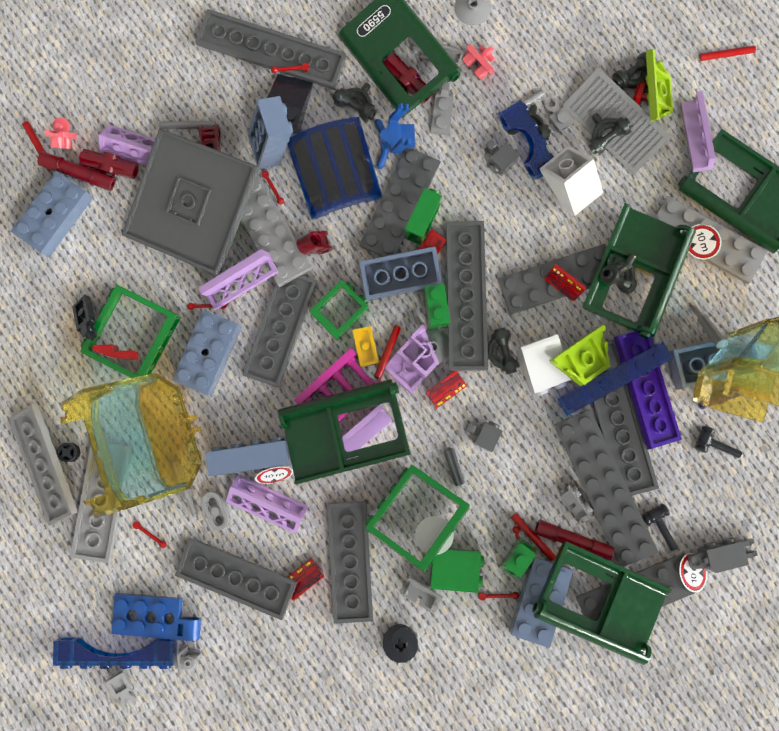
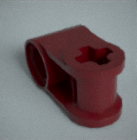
M215 124L213 127H203V125H200V144L220 151L221 133L219 124Z
M311 231L299 238L296 243L298 250L302 254L321 255L333 250L328 241V231Z

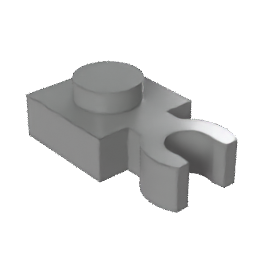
M553 98L552 103L554 107H549L545 103L544 109L552 114L548 119L558 133L574 124L575 120L564 106L560 109L558 107V100Z
M124 670L105 680V685L114 700L118 697L121 698L120 705L124 710L128 706L125 700L131 699L133 704L136 703V695L129 692L133 689V685Z

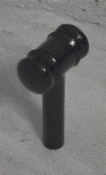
M702 426V431H700L694 446L697 451L707 453L708 448L712 446L734 457H741L742 451L713 439L715 430L712 427Z
M661 503L660 506H656L650 511L643 513L642 518L648 526L652 523L657 524L671 551H674L678 547L662 519L665 516H669L670 512L668 507Z

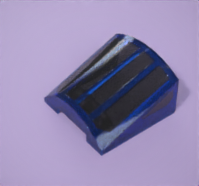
M359 117L320 124L289 138L290 140L287 145L312 220L327 216L330 212L382 198Z

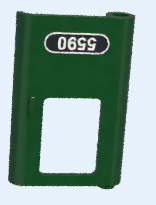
M374 0L345 25L338 34L340 40L394 109L400 103H403V106L409 104V111L401 117L402 119L445 82H455L460 77V67L405 0ZM408 37L414 40L438 70V75L413 96H409L382 62L384 57Z

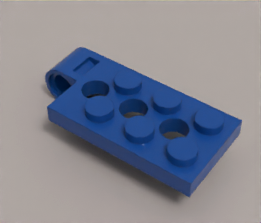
M116 593L114 595L111 634L196 641L200 639L201 618H181L183 598ZM131 609L137 613L136 620L130 618L129 613ZM149 611L154 612L156 616L154 622L148 619ZM168 613L173 614V623L167 621L166 616Z

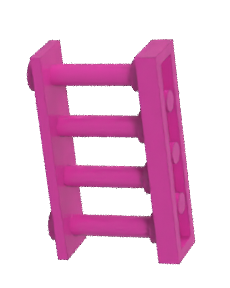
M350 348L298 395L294 401L297 404L311 401L314 399L312 396L317 391L325 397L333 395L326 384L331 379L336 380L345 391L354 389L341 375L342 372L340 370L345 366L350 367L366 385L375 384V382L355 362L357 354ZM350 413L340 415L338 418L339 423Z

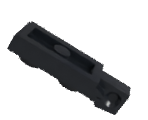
M83 295L72 307L76 330L80 332L82 337L93 341L97 337V330L94 328L96 321L91 297Z

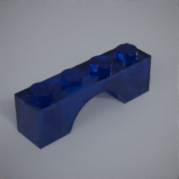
M518 100L496 113L505 131L516 130L525 136L529 145V153L523 164L532 180L540 179L543 177L540 168L554 156L552 153H549L546 147V140L537 131L538 126L536 122L529 116L527 105Z

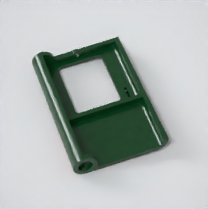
M721 129L712 140L714 152L756 179L754 187L739 208L733 207L696 182V177L700 171L693 172L691 170L688 176L684 175L677 184L680 186L678 190L774 254L779 249V166Z
M624 203L582 306L583 309L639 333L638 335L642 338L650 339V337H655L696 230L687 225L674 227L634 210ZM630 253L636 256L632 266L654 276L637 322H633L603 308V303L611 285L604 284L600 279V273L604 267L614 265L620 261L625 262Z
M389 379L278 409L281 426L285 429L295 478L294 484L411 455L396 395L399 393L397 382ZM390 403L398 433L397 439L347 452L344 447L338 420L339 416L376 405Z
M564 542L557 553L540 597L533 605L532 612L534 617L645 665L650 660L652 653L651 647L647 644L665 597L668 593H671L672 589L569 542ZM564 564L575 567L610 584V589L596 620L587 618L550 601L549 597Z

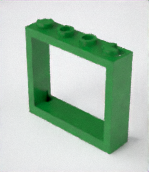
M116 284L115 288H112L109 292V299L101 307L100 315L95 322L94 328L97 330V337L93 341L85 338L81 344L80 352L146 385L181 317ZM122 294L167 316L137 374L92 351Z
M411 464L409 468L406 467L400 474L401 479L398 484L394 483L388 491L390 495L387 499L383 498L377 506L379 510L374 516L370 515L367 519L365 529L425 573L470 509V505ZM413 474L459 506L421 561L375 528Z

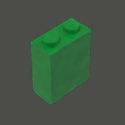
M445 283L425 286L423 296L428 329L448 327L450 316Z
M449 548L444 553L437 555L431 566L430 588L478 593L479 588H482L483 576L480 575V568L484 567V556H481L479 550Z

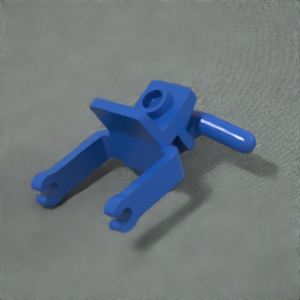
M403 103L397 105V108L389 116L387 128L384 127L380 119L375 120L381 143V154L376 165L378 169L384 167L389 152L400 154L405 148H415L414 124H398L401 117L409 111V104L403 106Z

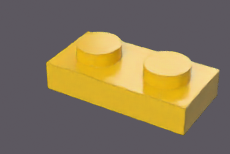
M371 326L352 330L360 367L379 364Z

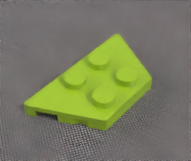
M654 49L646 51V83L649 91L647 100L650 106L651 122L673 113L671 76L661 60L656 62V52Z
M605 325L598 326L549 360L550 363L579 386L590 382L610 367L608 343L604 342L603 331L606 330Z

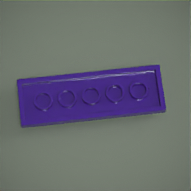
M632 332L616 336L614 341L648 450L682 440L652 339L651 337L650 339L642 338L638 335L639 333Z

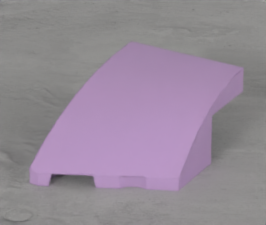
M423 324L397 351L385 367V371L410 394L439 364Z

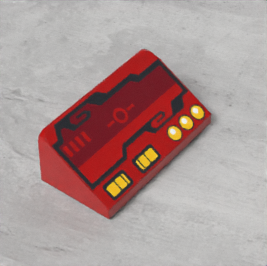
M557 264L553 266L544 278L545 281L573 302L586 289L582 283Z
M454 371L425 394L437 409L467 387L460 374Z
M312 557L287 576L298 581L291 598L292 601L324 577L323 571Z

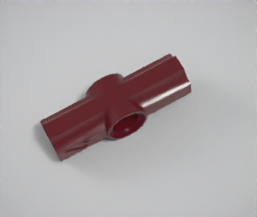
M395 53L391 54L384 62V65L397 82L405 88V92L409 91L414 95L426 85L421 80L419 73L412 66L408 67ZM433 94L427 97L421 104L427 102Z
M83 149L79 155L80 165L97 169L105 174L110 173L112 174L111 176L119 175L135 179L139 172V164L137 162L121 159L119 156L109 152L99 153Z

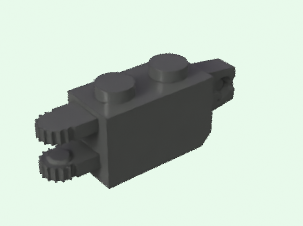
M731 537L722 539V543L718 544L716 542L705 543L704 547L697 549V553L688 556L689 566L691 569L703 568L708 572L714 573L749 565L748 558L758 556L757 551L749 550L746 552L744 547L754 544V539L738 541Z

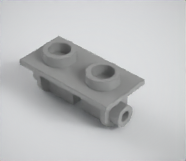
M571 481L567 488L563 487L559 490L560 496L567 506L575 503L576 506L571 508V511L578 521L581 520L584 523L589 518L593 519L595 510L592 504L583 498L582 490L578 485L574 486Z
M408 577L400 591L403 597L414 603L420 598L419 606L429 612H436L439 602L443 599V596L438 594L437 591L424 586L418 580Z
M186 645L177 653L174 665L175 669H178V675H181L185 669H191L202 658L200 650H188V645Z

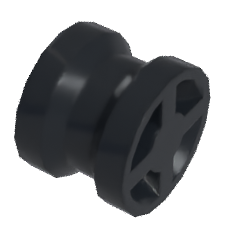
M63 443L57 448L56 454L62 462H75L80 457L81 451L79 446L74 443Z

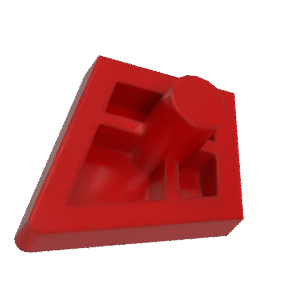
M643 82L637 86L633 100L639 106L642 101L648 102V93H644L646 83Z

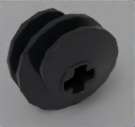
M396 624L388 628L383 637V650L386 656L397 663L410 661L418 650V639L414 631L404 624ZM398 640H402V643L406 644L399 648L398 644L395 643H398Z

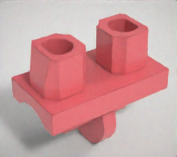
M471 44L466 47L467 52L462 60L468 67L475 61L480 64L473 71L480 80L488 74L492 75L495 72L493 67L486 61L488 59L490 62H493L495 59L491 55L494 51L492 46L485 48L481 45L479 47L481 55Z
M62 117L56 118L53 121L54 131L45 130V136H50V147L72 149V139H77V134L69 132L70 123L67 119Z

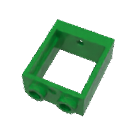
M424 188L405 228V239L422 245L441 206L442 195H439L440 193L437 190Z
M341 280L309 311L336 340L369 310L368 300L363 295L358 296L354 292L356 290L349 281L345 283ZM343 288L361 308L337 329L320 310Z

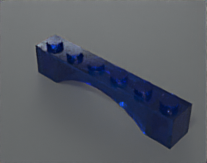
M657 342L616 367L595 377L587 384L577 386L556 397L565 415L568 416L673 358L664 342Z
M60 637L53 642V666H60V669H69L73 666H80V669H89L92 666H100V669H109L112 666H119L120 669H129L132 666H139V669H149L151 666H159V669H169L174 665V659L177 656L178 640L157 638L149 645L133 652L109 653L94 648L80 637Z

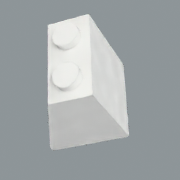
M569 145L540 168L542 175L562 208L574 216L603 193L594 159Z
M558 334L521 347L516 351L532 395L537 393L538 396L549 393L548 389L554 386L556 390L567 386L566 382L571 380L549 361L563 351Z

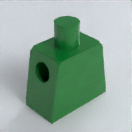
M519 536L498 567L514 579L521 578L536 557V548Z

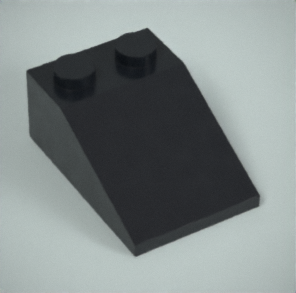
M278 74L267 98L281 97L282 103L286 105V117L292 124L293 133L300 135L313 83Z

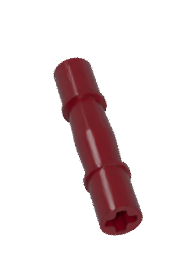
M44 151L38 156L37 164L41 167L63 173L72 178L88 182L91 186H97L108 191H112L116 178L99 172L97 169H89Z
M541 519L536 524L534 534L552 540V542L557 541L562 544L569 542L609 561L613 557L614 547L597 541L595 538L589 539L578 533L563 529L560 525L557 526Z

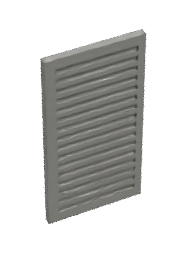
M599 67L562 105L590 134L593 133L596 126L592 119L595 113H598L603 120L605 118L618 119L622 117L625 119L627 117L633 126L630 128L632 132L626 136H616L608 142L605 148L633 175L672 137L656 121L651 122L650 115ZM613 128L605 129L601 137H604L606 134L612 131Z

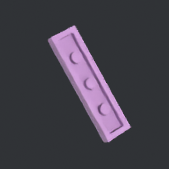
M703 91L696 92L695 100L681 102L683 123L693 172L713 169L716 159Z
M108 125L99 134V151L109 152L120 158L146 166L155 139Z
M260 249L198 289L202 295L208 296L213 309L217 310L277 274L278 270L269 252ZM268 262L271 271L266 274L260 273L262 265ZM255 273L253 282L245 283L247 274ZM234 282L240 283L235 293L229 292L231 284ZM219 291L224 292L222 300L217 303L213 295Z
M380 405L342 437L347 452L360 449L392 421Z
M239 474L230 486L226 500L231 505L295 534L308 509L307 505ZM233 494L239 496L242 500L233 498ZM251 503L257 504L259 508L253 507ZM268 511L276 513L277 516L270 515ZM286 519L296 522L295 526L288 523Z

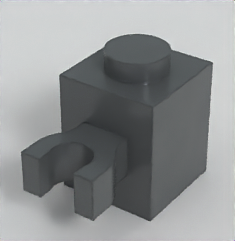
M492 140L486 144L484 149L492 155L489 160V168L493 173H499L501 176L518 161L520 156L507 143L499 149Z
M489 421V423L484 422L481 429L468 423L465 431L477 436L474 444L490 452H493L503 432L499 429L500 425Z

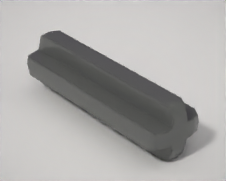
M453 448L445 450L444 454L455 486L464 484L465 481L455 450Z

